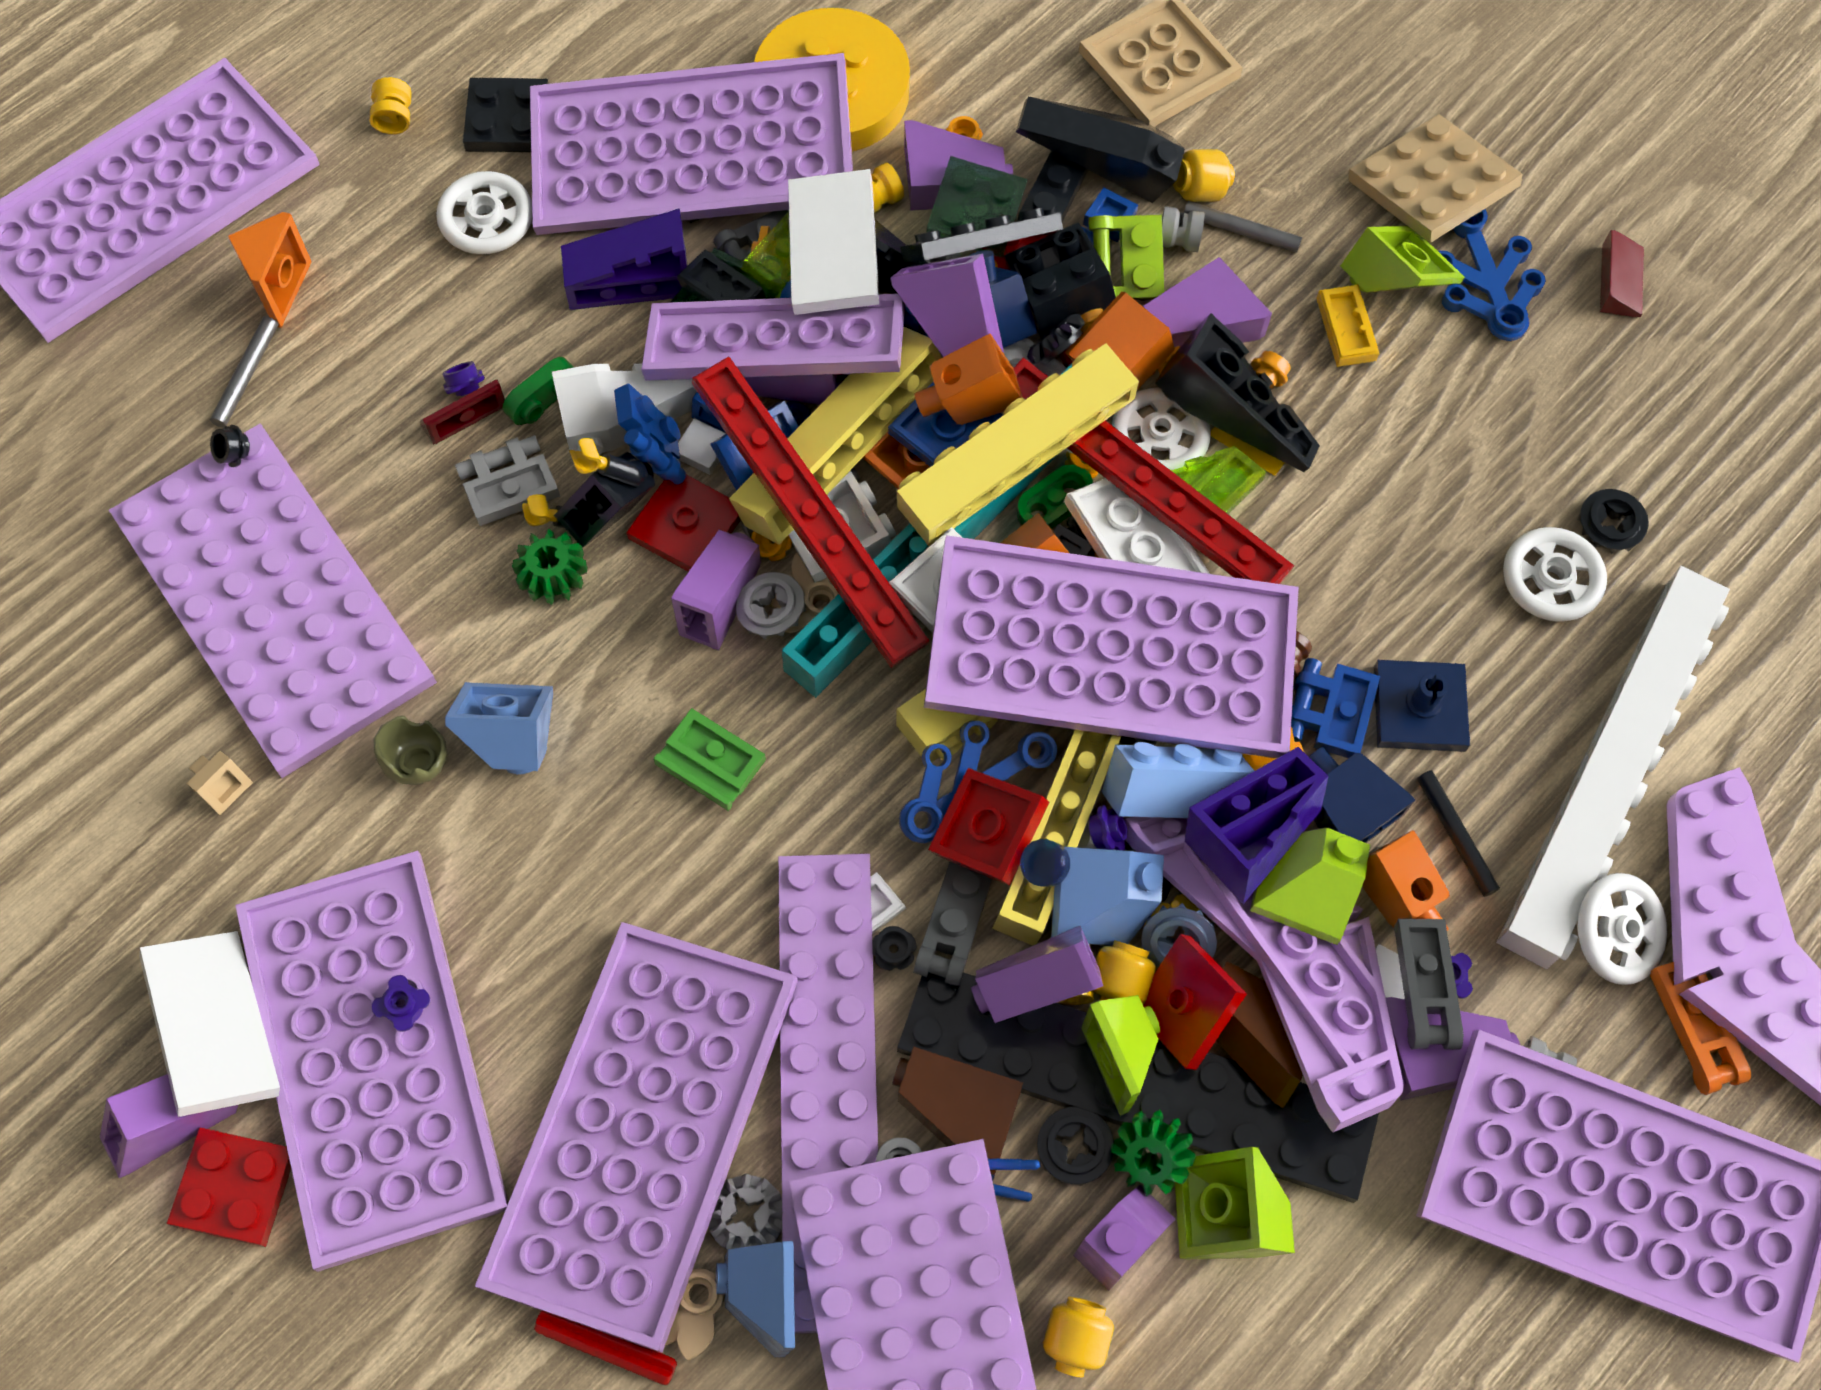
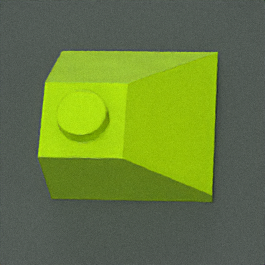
M1408 226L1367 227L1340 265L1350 276L1351 284H1358L1360 291L1366 293L1460 284L1465 278L1427 240Z
M1329 828L1303 832L1254 891L1250 911L1338 945L1366 878L1370 844Z
M1138 995L1102 1000L1090 1004L1081 1027L1120 1116L1131 1110L1141 1092L1158 1042L1156 1034L1160 1033L1159 1022L1150 1006L1143 1007Z
M1257 1147L1196 1156L1193 1166L1187 1167L1189 1176L1185 1183L1179 1184L1175 1182L1180 1259L1260 1258L1295 1253L1291 1203Z

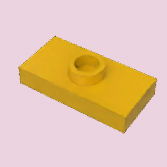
M1359 285L1319 290L1316 299L1336 366L1377 361L1380 353Z

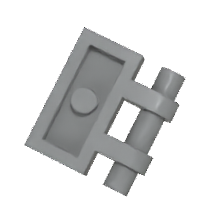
M535 435L520 441L518 437L505 441L506 446L485 454L480 450L470 454L471 459L455 464L461 480L474 475L478 476L476 479L463 483L479 526L522 511V504L527 503V498L531 495H545L547 501L560 497L544 455L541 454L528 460L526 458L528 455L541 451ZM512 461L514 463V465H511L509 467L503 468L492 473L490 472V469L496 468L498 466L507 464Z

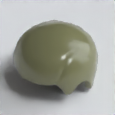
M403 715L397 716L381 725L373 739L374 754L380 768L388 778L401 784L420 785L431 781L441 773L448 758L445 738L427 720L423 723H414Z

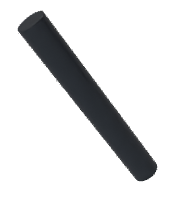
M1433 770L1417 777V781L1483 897L1500 889L1499 885Z

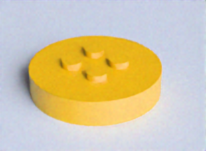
M819 8L794 15L777 25L765 37L756 53L754 62L844 53L852 152L864 149L882 140L901 121L909 100V59L900 39L879 20L851 9Z

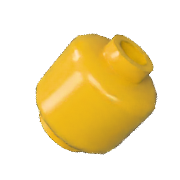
M1218 149L1188 150L1183 154L1178 178L1173 186L1187 202L1220 201L1233 185L1235 171L1226 154Z
M1114 940L1112 947L1104 946L1100 948L1096 956V962L1100 968L1103 986L1093 990L1101 995L1100 1001L1138 995L1142 1004H1144L1154 973L1156 972L1155 963L1148 959L1150 952Z
M1069 1296L1066 1303L1057 1304L1052 1308L1043 1340V1349L1049 1357L1056 1360L1055 1369L1057 1371L1074 1377H1084L1085 1369L1097 1370L1104 1366L1114 1332V1324L1105 1315L1106 1308L1086 1299Z

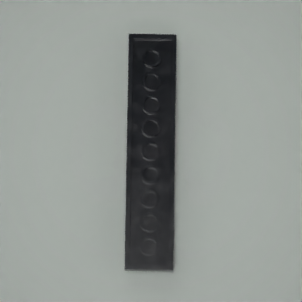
M963 972L959 987L945 983V977L928 973L927 977L921 976L897 1047L898 1053L910 1056L914 1046L1023 1082L1022 1094L1065 1108L1077 1107L1098 1114L1104 1121L1119 1126L1123 1122L1132 1123L1134 1115L1140 1111L1151 1121L1154 1112L1161 1109L1164 1123L1170 1124L1173 1119L1179 1118L1181 1125L1177 1133L1192 1134L1193 1141L1190 1147H1188L1189 1149L1204 1154H1211L1247 1147H1257L1276 1178L1352 1203L1358 1200L1379 1113L1332 1132L1319 1114L1307 1084L1300 1082L1285 1107L1282 1108L1275 1104L1234 1060L1208 1052L1197 1070L1186 1069L1158 1039L1141 1092L1131 1110L1120 1116L1081 1029L1087 1012L1059 1003H1053L995 1023L990 1011L982 1014L974 999L971 987L977 985L976 976Z

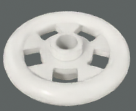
M492 171L471 173L459 178L444 191L437 206V224L445 239L462 251L472 254L497 253L516 244L528 231L533 218L532 200L524 186L506 174ZM486 187L490 188V193L479 192L474 195L472 193V190ZM511 196L516 205L506 210L501 199ZM455 205L466 206L464 217L453 216ZM503 221H507L511 224V226L501 234H498L494 230L498 228L503 223ZM468 227L481 231L478 238L464 233Z
M1159 387L1147 388L1136 392L1135 399L1116 412L1111 423L1112 426L1128 438L1129 430L1140 429V436L1143 442L1136 444L1150 455L1151 449L1157 451L1168 450L1169 460L1158 461L1176 475L1192 469L1201 461L1208 450L1211 439L1210 424L1185 412L1176 402L1169 400ZM1151 405L1156 412L1147 415L1143 419L1137 411ZM1172 407H1175L1183 412L1186 417L1179 422L1175 416L1167 412ZM1164 426L1168 429V431L1165 433L1158 432L1155 429V427ZM1182 433L1194 436L1190 448L1178 445Z
M1556 527L1531 530L1513 542L1504 559L1503 575L1509 593L1524 610L1536 617L1556 622L1575 620L1594 610L1604 596L1607 585V572L1602 557L1590 542L1572 531ZM1560 545L1573 551L1572 557L1570 558L1562 553H1553L1555 546ZM1531 549L1542 556L1534 566L1523 559ZM1576 570L1588 571L1589 585L1576 584ZM1547 572L1557 574L1560 580L1552 578ZM1533 578L1537 587L1542 591L1534 595L1527 588L1524 581ZM1570 593L1572 603L1556 604L1554 595Z
M1625 873L1610 874L1595 882L1586 893L1578 914V937L1582 952L1592 969L1609 982L1619 985H1630L1647 978L1651 974V970L1660 963L1667 942L1666 917L1659 898L1651 887L1640 878ZM1615 892H1621L1623 906L1613 907L1610 895ZM1638 905H1641L1645 913V922H1642L1639 913L1636 911ZM1598 916H1602V917L1600 918L1599 927H1598L1600 937H1598V932H1597ZM1643 939L1646 942V946L1640 957L1635 952V949ZM1612 949L1623 954L1620 966L1610 960Z

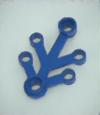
M1484 209L1453 228L1456 235L1466 240L1477 270L1455 259L1454 255L1448 251L1438 252L1465 277L1462 282L1486 293L1491 304L1469 294L1467 288L1460 284L1449 285L1443 294L1441 302L1443 307L1450 312H1459L1465 309L1486 320L1490 332L1495 337L1505 341H1514L1520 339L1526 333L1529 327L1526 307L1532 297L1540 294L1546 279L1544 274L1537 269L1524 271L1517 285L1518 292L1509 301L1504 288L1518 264L1524 263L1532 250V244L1523 236L1512 237L1504 250V258L1496 269L1481 232L1488 217L1487 211ZM1513 247L1520 248L1523 252H1516ZM1526 280L1535 282L1537 286L1528 284ZM1450 295L1458 296L1461 301L1453 300Z
M969 721L961 727L960 739L963 743V748L952 791L939 799L937 797L942 772L950 765L952 755L949 748L943 744H931L923 750L922 762L925 766V771L918 798L908 801L903 806L899 816L900 828L908 839L918 843H927L933 840L967 768L977 771L982 747L988 742L990 737L989 728L985 723ZM972 726H977L981 730V738L976 743L971 742L968 737V731ZM1044 732L1028 733L1020 740L1016 752L981 773L1004 781L1027 766L1030 768H1045L1052 764L1056 758V742L1049 734ZM1032 742H1037L1041 747V753L1036 759L1030 757L1028 753V747ZM934 749L941 750L944 756L943 762L939 766L933 765L930 761V754ZM923 811L928 816V823L924 828L919 829L914 823V817L918 812Z

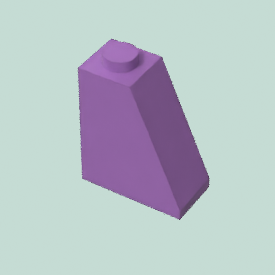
M904 121V152L910 211L1005 205L1006 189L1013 188L1012 164H1005L1003 147L917 121Z
M983 254L902 268L891 277L893 288L943 357L990 333L1004 353Z
M1220 257L1143 306L1170 328L1174 347L1182 346L1210 313L1240 339L1242 343L1259 340L1264 337L1272 315L1269 309Z
M718 530L679 584L671 600L680 636L716 650L720 649L737 614L736 603L742 588L755 577L761 565L759 545L750 537L738 532L729 534Z
M1077 926L976 970L975 980L977 985L972 986L971 990L981 1013L990 1011L994 1022L997 1023L1102 987L1103 982L1100 968L1081 926Z
M1396 997L1386 998L1404 1086L1403 1092L1399 1096L1400 1101L1455 1089L1472 1033L1475 1030H1482L1520 1045L1515 1033H1510L1506 1020L1460 1011L1464 1034L1463 1046L1460 1050H1445L1442 1045H1429L1428 1049H1411L1407 1037L1408 1018L1405 999ZM1427 1014L1429 1025H1441L1440 1014Z
M168 1074L107 1098L100 1139L118 1177L121 1178L195 1137L200 1127L209 1129L235 1114L238 1105L178 1117Z
M1139 1185L1119 1201L1084 1238L1073 1256L1109 1291L1175 1221V1218L1151 1194L1146 1196L1143 1187Z

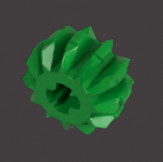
M548 528L545 538L542 539L531 533L529 537L531 545H518L517 554L519 558L514 559L512 563L513 571L517 574L515 580L519 589L522 591L527 590L529 598L534 602L544 595L546 602L552 606L555 596L560 594L569 601L571 597L569 588L582 589L584 584L582 575L587 574L588 571L587 562L583 559L584 551L579 543H573L571 536L566 532L555 538L554 532Z
M1161 1109L1154 1112L1151 1121L1140 1111L1134 1115L1132 1123L1123 1122L1117 1131L1120 1138L1115 1139L1111 1146L1112 1153L1119 1156L1114 1164L1115 1172H1129L1130 1174L1126 1180L1127 1188L1134 1186L1139 1181L1143 1183V1190L1146 1196L1152 1194L1155 1185L1166 1195L1172 1191L1174 1182L1179 1184L1185 1183L1189 1176L1187 1167L1193 1166L1196 1157L1194 1152L1187 1149L1193 1141L1192 1134L1177 1133L1181 1125L1179 1118L1173 1119L1170 1124L1164 1123Z

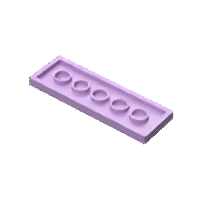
M879 294V305L794 315L791 298L652 303L641 370L645 381L692 379V377L729 356L743 377L900 372L905 303L898 294Z

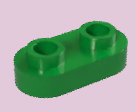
M564 357L552 359L509 393L503 403V412L516 425L536 422L543 415L544 411L558 400L552 372L574 368V366Z
M1065 465L1024 492L1018 501L1017 518L1021 526L1033 517L1031 514L1033 511L1043 512L1045 516L1042 518L1051 529L1070 517L1072 514L1064 503L1067 495L1064 489L1073 488L1078 490L1092 484L1093 479L1090 473L1078 465Z

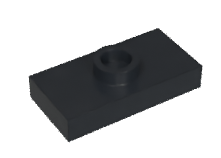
M706 249L676 276L680 286L702 301L766 298L763 288Z

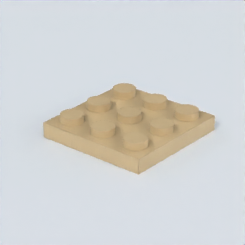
M1155 0L1082 40L1079 46V53L1135 117L1154 127L1241 77L1243 69L1181 0Z
M1440 114L1349 169V181L1429 243L1519 188L1523 176L1513 166Z

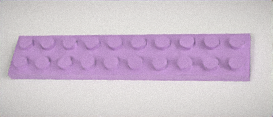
M870 854L778 856L780 971L796 975L798 980L780 1029L782 1212H784L782 1213V1242L793 1241L795 1334L817 1333L789 1181L876 1162L878 1153Z

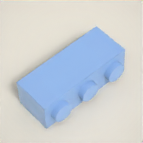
M1138 742L1134 745H1115L1102 793L1118 816L1188 818L1189 807L1255 770L1244 759L1242 753L1228 750L1196 748L1188 744L1162 747L1145 742Z

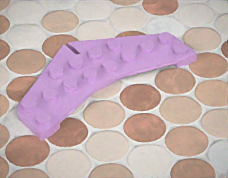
M1739 767L1684 786L1673 794L1667 802L1674 986L1710 972L1713 977L1712 980L1688 988L1679 995L1701 1010L1704 1015L1718 1026H1722L1733 1034L1741 1044L1821 1106V969L1795 941L1752 789Z
M1126 818L1125 822L1128 830L1126 840L1136 852L1164 855L1163 876L1258 962L1316 1108L1331 1131H1338L1390 1108L1402 1094L1404 1086L1369 917L1355 921L1363 909L1357 905L1354 906L1348 923L1355 922L1347 924L1341 941L1338 945H1335L1251 912L1253 893L1242 904L1184 842L1188 818Z

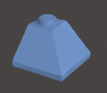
M465 682L445 716V725L492 769H506L512 774H527L532 771H538L547 751L553 686Z
M1057 847L1051 938L1081 926L1088 944L1112 946L1114 940L1129 944L1162 901L1164 855L1122 850Z
M793 1241L728 1249L724 1256L725 1263H716V1294H725V1308L774 1357H785L795 1348Z

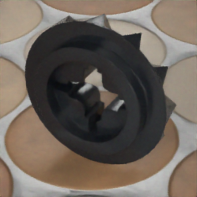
M1072 314L1066 317L1030 347L1027 354L1028 360L1033 365L1040 361L1043 365L1047 364L1082 335L1083 332L1080 329L1086 322L1079 314Z
M1603 489L1591 494L1582 504L1577 519L1583 527L1582 535H1588L1594 541L1595 548L1599 546L1609 548L1611 554L1624 549L1629 552L1644 539L1649 526L1648 515L1643 505L1634 496L1617 489ZM1607 515L1612 520L1625 518L1617 529L1613 525H1601Z
M1067 1107L1056 1111L1043 1123L1038 1135L1037 1153L1044 1170L1057 1178L1060 1183L1082 1186L1100 1178L1107 1170L1114 1154L1111 1150L1114 1139L1109 1126L1098 1114L1077 1107ZM1082 1128L1084 1129L1082 1145L1089 1149L1088 1152L1095 1154V1156L1089 1153L1087 1155L1079 1153L1070 1165L1066 1163L1068 1160V1148L1055 1138L1072 1140L1074 1135L1078 1134L1079 1129Z

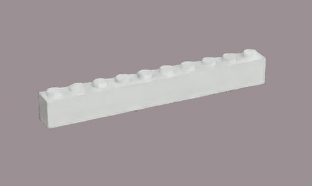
M1680 566L1666 583L1497 939V944L1545 969H1548L1559 958L1565 961L1571 954L1578 939V936L1573 934L1572 931L1578 921L1581 903L1595 881L1597 882L1599 879L1607 876L1612 866L1613 859L1607 857L1612 844L1618 846L1625 837L1631 823L1624 819L1629 807L1635 809L1643 798L1648 785L1641 781L1647 770L1652 772L1663 755L1664 748L1658 746L1663 734L1668 736L1679 720L1681 712L1675 710L1679 699L1685 700L1696 683L1697 677L1691 673L1695 664L1701 665L1712 648L1713 642L1707 639L1711 629L1716 631L1728 613L1729 608L1724 606L1723 603L1730 590L1729 588L1683 566Z

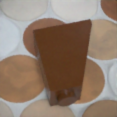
M1227 961L1223 970L1247 995L1216 1042L1275 1104L1284 1108L1300 1083L1303 1073L1266 982Z
M913 1046L909 1060L900 1058L892 1085L900 1087L898 1102L944 1145L952 1146L984 1139L988 1159H1000L1023 1082ZM990 1170L992 1181L994 1179L996 1170Z

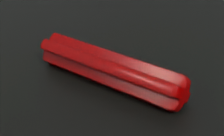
M542 1310L535 1322L534 1330L538 1334L659 1384L668 1385L675 1373L677 1361L655 1350Z

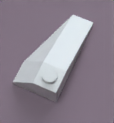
M591 364L553 371V381L569 450L581 451L578 441L583 438L593 439L599 455L603 452L613 451L626 444L624 436L627 431L618 424L615 389L629 383L641 395L648 396L655 407L666 417L670 416L676 419L692 411V398L697 392L692 385V379L645 381L641 370L642 364H634L632 371H610L609 364Z

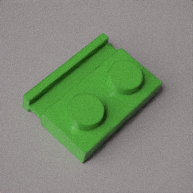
M693 708L690 709L665 742L666 746L660 754L657 753L654 757L656 766L727 811L731 809L732 803L737 796L742 794L766 761L763 752Z

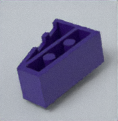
M680 208L561 246L564 288L570 310L692 297L688 290L680 286L676 277L688 266Z
M1297 747L1189 807L1184 842L1238 900L1244 904L1320 813L1329 776Z

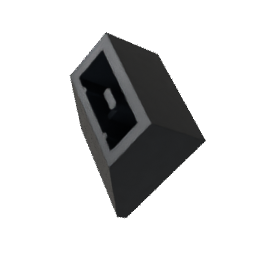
M1079 222L1004 255L1008 269L1018 272L1022 277L1036 329L1040 337L1072 314H1079L1081 316L1090 310L1099 308L1104 311L1116 298L1110 273Z

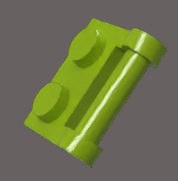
M1162 214L1135 216L1103 215L1088 218L1089 231L1093 232V246L1108 269L1110 276L1109 231L1120 232L1121 286H1113L1115 297L1123 291L1134 300L1154 299L1165 292Z

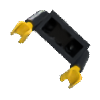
M583 438L578 441L581 451L569 450L574 466L579 473L587 474L595 470L597 471L591 474L563 506L557 505L555 509H549L546 496L542 494L531 495L527 498V503L522 504L525 520L530 526H540L552 521L554 526L565 528L582 548L630 512L655 486L654 472L649 463L637 460L629 452H625L619 457L608 453L599 456L593 439Z

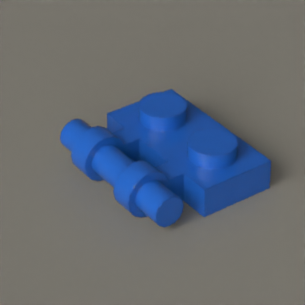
M629 383L615 389L618 424L627 431L624 436V442L630 446L631 453L641 462H649L652 465L653 472L661 479L670 480L674 484L682 483L686 478V472L680 467V461L678 460L680 459L678 440L681 434L675 420L670 416L666 417L655 407L648 396L641 395Z
M1307 658L1305 659L1302 671L1298 674L1293 685L1296 695L1292 706L1291 727L1295 742L1301 743L1304 730L1309 729L1317 732L1313 747L1315 749L1324 747L1327 752L1345 758H1350L1355 753H1361L1380 676L1337 663L1332 678L1319 675L1322 667L1321 661ZM1318 694L1327 697L1323 713L1310 710L1314 695Z

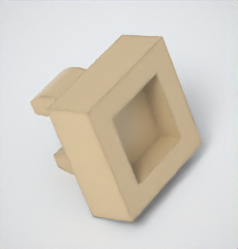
M219 751L210 761L201 755L189 767L195 775L186 784L210 808L221 815L253 782L228 756Z

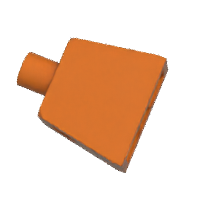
M991 333L933 362L930 366V371L935 385L914 394L917 406L923 417L946 409L956 424L961 425L1002 413L1013 401L1022 397L1014 368Z
M1414 830L1384 845L1368 856L1366 878L1362 887L1392 927L1395 926L1398 919H1442L1435 906L1450 897L1449 891Z

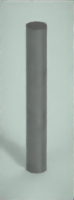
M1191 201L1187 202L1184 213L1187 214L1192 210L1205 212V224L1296 253L1302 240L1300 236Z
M263 316L210 418V421L218 427L224 428L227 426L279 325L276 320L269 316Z

